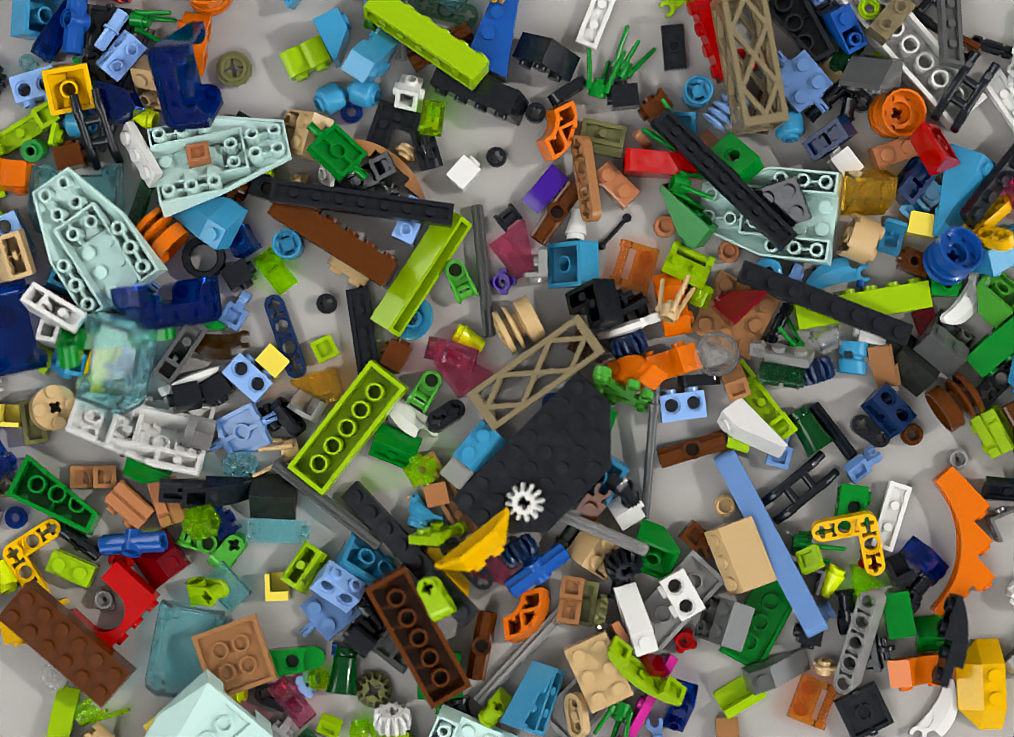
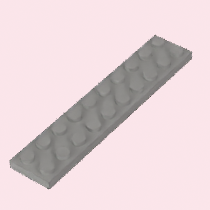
M693 549L671 571L673 572L680 567L684 569L703 604L724 583L722 576ZM673 579L668 583L670 591H677L680 587V582L677 579ZM656 588L643 604L658 646V651L651 652L650 654L658 655L693 616L683 622L679 617L674 619L668 608L671 606L667 597L663 599ZM688 599L682 600L679 604L681 611H687L691 607V602ZM612 635V636L609 638L610 643H611V641H612L614 635ZM633 655L635 658L641 661V656L636 657L635 655ZM575 676L558 694L548 723L561 737H572L567 729L564 709L565 696L573 692L583 694ZM587 704L590 728L608 707L592 714Z

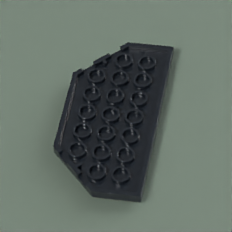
M577 371L451 500L480 528L505 507L509 511L513 509V506L508 507L505 503L513 501L506 495L508 492L514 493L512 490L514 485L520 489L521 483L525 482L528 489L530 484L533 483L535 485L534 493L538 489L542 491L537 498H545L543 503H538L544 508L543 511H536L538 513L536 519L530 515L528 522H525L524 515H522L519 521L516 520L518 514L516 511L512 515L509 514L507 532H548L612 468L611 402ZM524 497L520 501V503H523L525 507H527V505L530 503V500H526Z

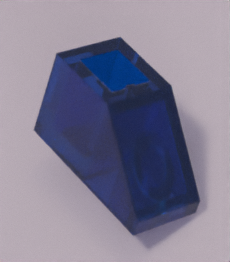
M100 80L94 82L96 88H100L104 104L107 108V115L113 122L124 124L145 111L135 90Z
M914 535L899 551L912 566L926 575L935 584L945 576L946 571L949 569V566L931 547Z
M677 679L687 690L680 706L667 703L663 716V727L683 733L695 707L699 685Z

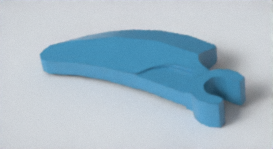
M848 258L832 259L831 266L819 265L814 269L805 283L823 289L839 283L857 280L867 282L870 280V277L863 278L860 272L863 269H867L868 265H860L855 269L850 267Z

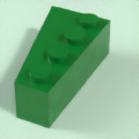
M26 454L6 493L7 496L91 536L102 517L98 511L28 454Z

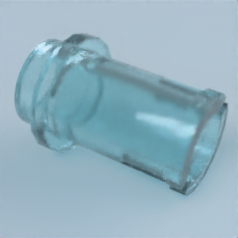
M24 54L18 60L20 69L25 72L39 69L37 66L40 67L35 57L30 54Z

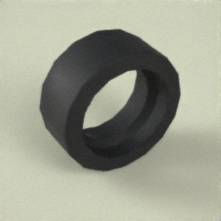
M198 237L193 238L187 242L182 251L183 267L189 274L198 279L207 280L215 278L220 274L219 271L225 267V250H215L217 262L213 268L207 271H199L191 262V254L196 247L208 244Z

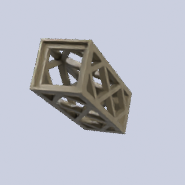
M712 0L710 8L734 136L778 129L789 121L768 1ZM743 7H747L750 10L752 24L741 12ZM738 19L753 35L749 45L735 29ZM735 40L746 51L744 59L737 53ZM754 63L761 69L763 82L752 70ZM749 77L763 92L760 102L746 88ZM746 99L756 109L755 116L748 111Z
M578 314L468 392L467 395L494 431L606 351ZM574 325L583 335L559 337ZM580 341L569 368L542 369L553 343ZM588 342L594 353L578 363L585 344ZM543 348L534 370L510 372ZM564 373L530 398L539 375ZM531 376L521 401L494 403L505 377ZM495 382L490 396L486 400L481 392ZM515 408L501 419L493 410Z

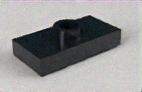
M683 24L661 25L664 71L686 70L687 62Z

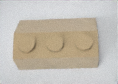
M752 516L723 523L704 532L729 596L744 593L777 580Z

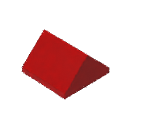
M923 121L909 137L930 176L961 164L938 125Z

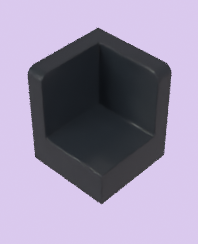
M901 552L884 559L885 572L893 586L899 587L917 578L914 569L909 568Z

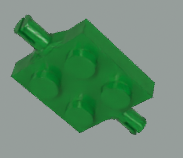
M313 121L306 127L316 137L306 151L335 179L340 182L346 175L354 173L363 182L369 176L359 166L368 153L336 123L324 130H321Z

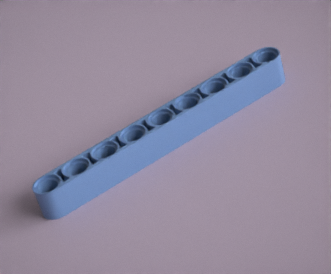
M730 449L713 458L744 518L752 516L777 581L807 637L811 638L825 631L829 627L735 450Z

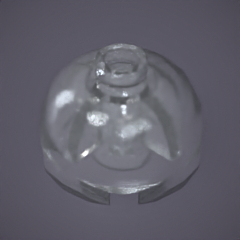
M712 331L704 334L697 341L694 348V359L703 373L710 376H722L729 374L736 367L739 361V348L736 341L729 334L722 331Z

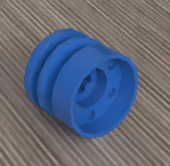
M961 226L951 227L945 230L926 248L923 253L922 262L928 276L936 283L945 286L955 285L980 265L983 260L984 249L978 236L971 230Z

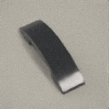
M386 151L369 160V163L361 166L369 174L363 182L355 174H348L340 182L335 180L334 187L366 191L376 186L379 182L381 183L397 173L398 170L389 151Z

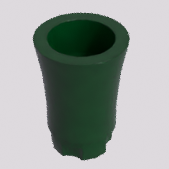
M806 405L788 416L798 429L795 433L807 457L834 441L823 429L813 413H809Z
M336 647L331 674L325 692L357 695L358 658H356L357 653L351 648Z

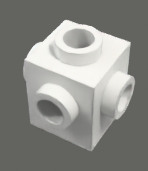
M402 74L400 81H395L393 95H396L394 107L416 112L419 101L423 102L426 94V88H423L424 79L415 75Z

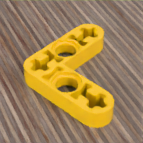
M998 196L996 202L991 205L974 228L967 227L965 224L962 226L975 233L985 248L1008 251L1014 247L1013 231L995 226L1012 210L1008 196Z
M859 511L818 519L812 523V536L819 542L858 535L866 572L872 576H878L884 572L885 560L878 521L872 512ZM865 517L871 520L869 522L871 532H866V527L862 523ZM842 521L850 523V528L845 532L838 530V524ZM831 523H833V528H834V530H835L836 533H833V534H832V531H831V529H830V528H831V526H830ZM819 526H823L824 529H828L824 531V535H820L819 532H815L819 530ZM868 538H874L877 544L874 548L868 549L864 546V542ZM873 554L875 556L877 563H880L877 564L876 569H872L871 566H868L872 564V559L870 555Z
M55 518L47 519L4 548L3 558L22 587L27 582L37 578L38 581L36 582L50 592L47 582L32 561L30 555L59 537L58 535L63 529L61 521ZM49 523L51 525L56 524L55 534L51 532L43 536L38 531L40 529L41 532L49 529ZM32 534L36 535L39 539L36 547H31L27 543L28 537ZM11 548H12L13 550H14V549H18V550H19V552L17 553L18 559H19V560L25 559L26 562L20 563V564L16 567V566H15V563H18L17 558H16V557H12V558H11V557L9 556V554L12 552V551H11ZM23 566L31 568V577L23 578L21 576L20 570Z

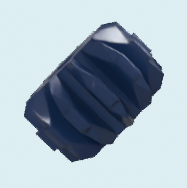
M639 329L629 334L611 338L609 340V348L616 359L628 355H639L648 348V340L643 331Z
M829 356L814 358L809 368L795 367L797 378L803 386L825 382L835 376V367Z
M524 534L504 546L505 550L500 555L505 565L509 569H514L530 557L536 555L539 548L537 542L530 534Z

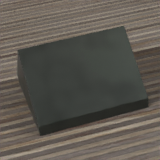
M910 334L906 347L900 346L893 354L894 363H898L901 385L915 397H918L938 378L941 371L913 350L917 338Z
M264 473L255 478L252 477L249 491L250 518L296 520L297 489L279 474Z

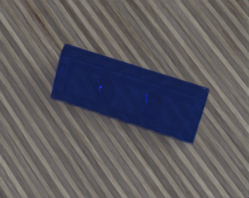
M67 0L62 2L33 43L30 51L51 64L63 45L64 28L60 24V17L62 11L66 9Z

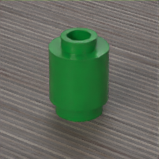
M35 138L25 141L21 145L20 152L26 161L36 162L47 157L49 147L44 140Z

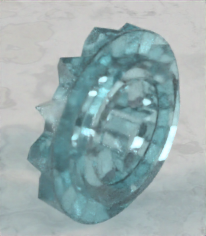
M234 452L227 455L222 461L224 474L231 477H250L251 473H255L258 467L256 456L249 452Z

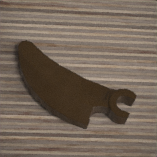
M242 330L236 334H205L194 352L209 359L232 360L233 348L237 346L242 348L250 347L249 343L241 342V338L249 336L250 333L249 331Z

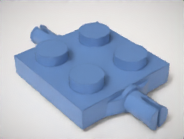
M805 49L789 60L779 50L777 55L781 65L780 71L786 101L798 114L813 104L822 114L826 112L829 107L821 97L834 83Z
M250 402L217 419L216 429L219 439L212 442L210 451L214 452L223 447L228 452L231 461L234 462L258 450V448L272 443L273 441L267 430V424L278 419L277 416L272 417L276 413L272 411L262 417L255 403Z
M315 593L299 606L307 615L309 621L299 631L306 637L315 629L328 642L359 617L362 612L357 609L358 606H354L346 613Z

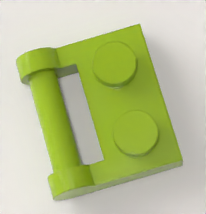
M675 239L661 271L682 281L689 274L691 277L688 284L702 290L716 258L711 255L709 257L682 245L681 241ZM677 252L680 253V254H683V255H685V256H687V257H689V258H691V259H693V260H695V261H697V262H699V263H701V264H703V265H705V266H702V265H700V264H698V263H696V262H694V261H691V260H689V259H687V258H685V257H683V256L677 254Z
M443 521L431 522L429 527L417 528V532L408 535L409 544L439 546L449 538L466 534L468 527L463 521L457 522L454 525H445Z

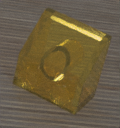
M888 170L845 171L840 215L850 216L854 212L860 215H884L896 199L898 177Z
M335 367L290 380L292 386L318 400H326V403L329 404L339 401L345 393L339 371Z

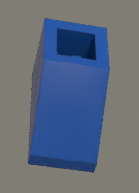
M850 3L838 5L821 15L830 36L847 55L868 45Z

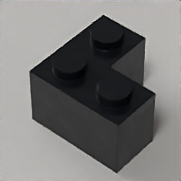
M526 32L522 33L512 57L519 61L521 67L531 70L533 67L539 72L547 73V77L550 80L560 83V80L570 82L580 61L578 55L553 38Z
M594 278L565 293L569 314L586 315L589 329H610L624 322L614 279Z

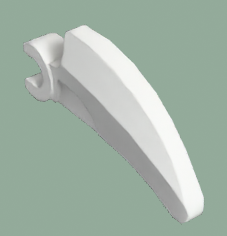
M969 273L968 283L954 304L941 314L940 321L942 323L958 325L967 321L978 309L976 285L981 279L978 278L980 273Z
M659 312L621 323L599 332L595 336L597 340H603L629 334L648 324L661 321L658 318Z
M221 364L193 372L175 380L171 386L195 380L199 383L220 371L222 372L226 365ZM169 384L158 388L161 397H166L169 394Z
M403 398L389 414L397 427L413 438H416L420 430H427L432 437L438 436V433L430 432L427 429L426 419L428 416L407 404ZM433 419L432 424L439 425L441 420Z
M953 679L950 680L948 688L942 687L936 701L921 721L909 729L908 733L910 735L920 730V737H927V733L930 731H935L940 737H943L950 729L958 711L956 685Z

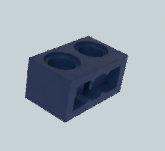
M845 114L832 120L801 144L813 162L826 157L858 132Z
M915 156L911 158L885 191L900 205L913 206L938 174L930 176L920 157Z
M887 382L874 390L860 405L890 439L903 432L917 417L910 406L902 400Z

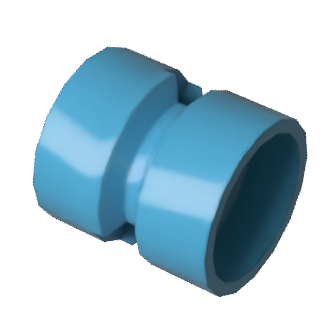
M702 75L691 77L686 82L682 91L684 104L692 109L705 107L714 92L711 80Z
M282 229L274 235L272 240L274 252L284 260H296L304 252V241L293 230Z
M840 340L838 353L841 355V358L837 360L836 372L866 375L867 362L864 361V358L868 356L867 347H869V343Z

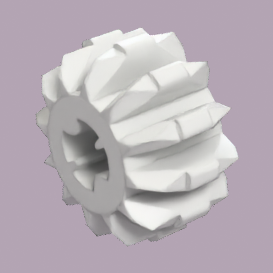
M525 482L521 483L520 489L514 485L512 487L514 493L508 492L506 495L509 499L513 500L505 503L508 507L513 506L509 514L512 515L516 511L518 513L516 520L518 521L522 515H524L525 522L530 520V515L536 519L538 517L536 511L542 512L544 509L538 503H543L545 498H537L542 491L538 489L534 493L535 485L533 483L530 484L528 489ZM524 497L526 500H530V503L527 505V507H525L523 503H520V501Z
M388 701L387 705L380 704L374 713L373 725L375 730L379 732V735H386V737H397L399 734L405 735L411 726L412 717L410 709L406 707V704L399 705L398 701L395 703Z

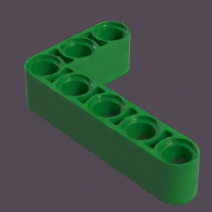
M158 312L87 320L82 323L75 334L60 327L55 344L59 367L61 369H71L79 366L83 352L86 349L173 339L176 337L173 314L171 312Z

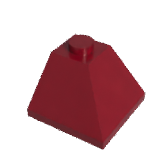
M765 290L729 291L726 294L721 292L712 300L715 304L711 308L729 327H732L768 293Z
M167 528L161 530L167 534L168 548L164 552L141 553L140 557L132 558L155 590L192 564L180 546L175 543V539Z

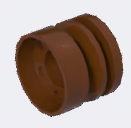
M960 372L953 374L952 380L950 378L945 380L947 391L940 385H937L925 393L926 401L931 410L949 432H954L965 425L963 414L969 419H974L975 413L981 414L985 411L978 391Z

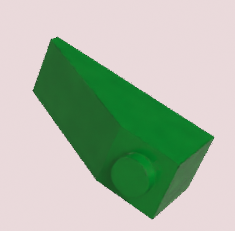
M669 183L662 184L659 187L677 233L683 238V243L693 249L703 247L719 226L703 211L681 197L671 194L672 191L668 189Z

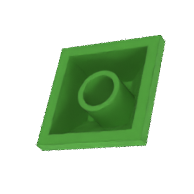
M1004 271L996 277H989L983 274L976 285L979 314L987 323H990L995 328L1014 313V280Z

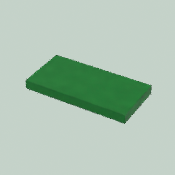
M777 580L750 590L743 603L755 608L742 652L720 646L718 651L745 666L767 659L793 610Z

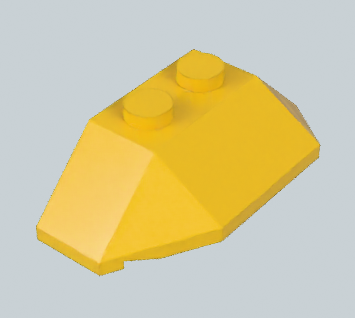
M505 507L437 561L434 566L437 569L471 572L474 569L475 572H478L487 564L484 560L491 555L495 558L505 550L503 545L506 544L508 508Z
M998 638L974 639L967 648L964 668L955 667L957 709L979 730L1002 729L1007 712L1005 662Z

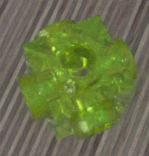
M420 453L409 458L410 463L402 467L413 488L420 484H423L425 487L434 482V476L438 475L436 469L439 468L433 456L428 458L427 454L422 456ZM420 466H424L426 468V472L419 473L418 468Z
M207 504L186 510L182 527L192 541L217 536L221 518L212 505Z

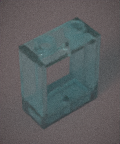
M247 518L246 541L303 544L306 539L310 538V526H307V521Z

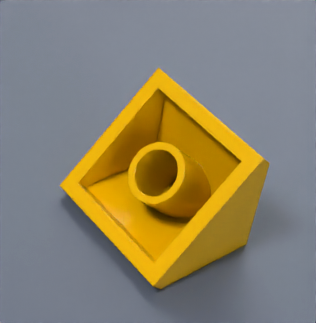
M87 63L63 64L41 71L51 116L72 112L69 95L78 94L83 110L95 108L91 92L93 88Z

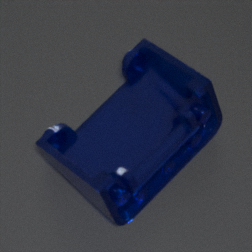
M204 21L187 23L153 44L147 53L164 121L173 130L210 128L224 104L222 93L217 86L201 83L194 55L193 45L200 44L206 37Z
M218 275L176 281L172 287V299L160 301L159 294H152L147 290V284L110 288L111 300L115 308L146 331L218 321L222 315Z
M25 278L0 283V379L47 367L46 363H48L46 350H42L40 346L36 345L28 309L20 301V298L30 286L26 284Z

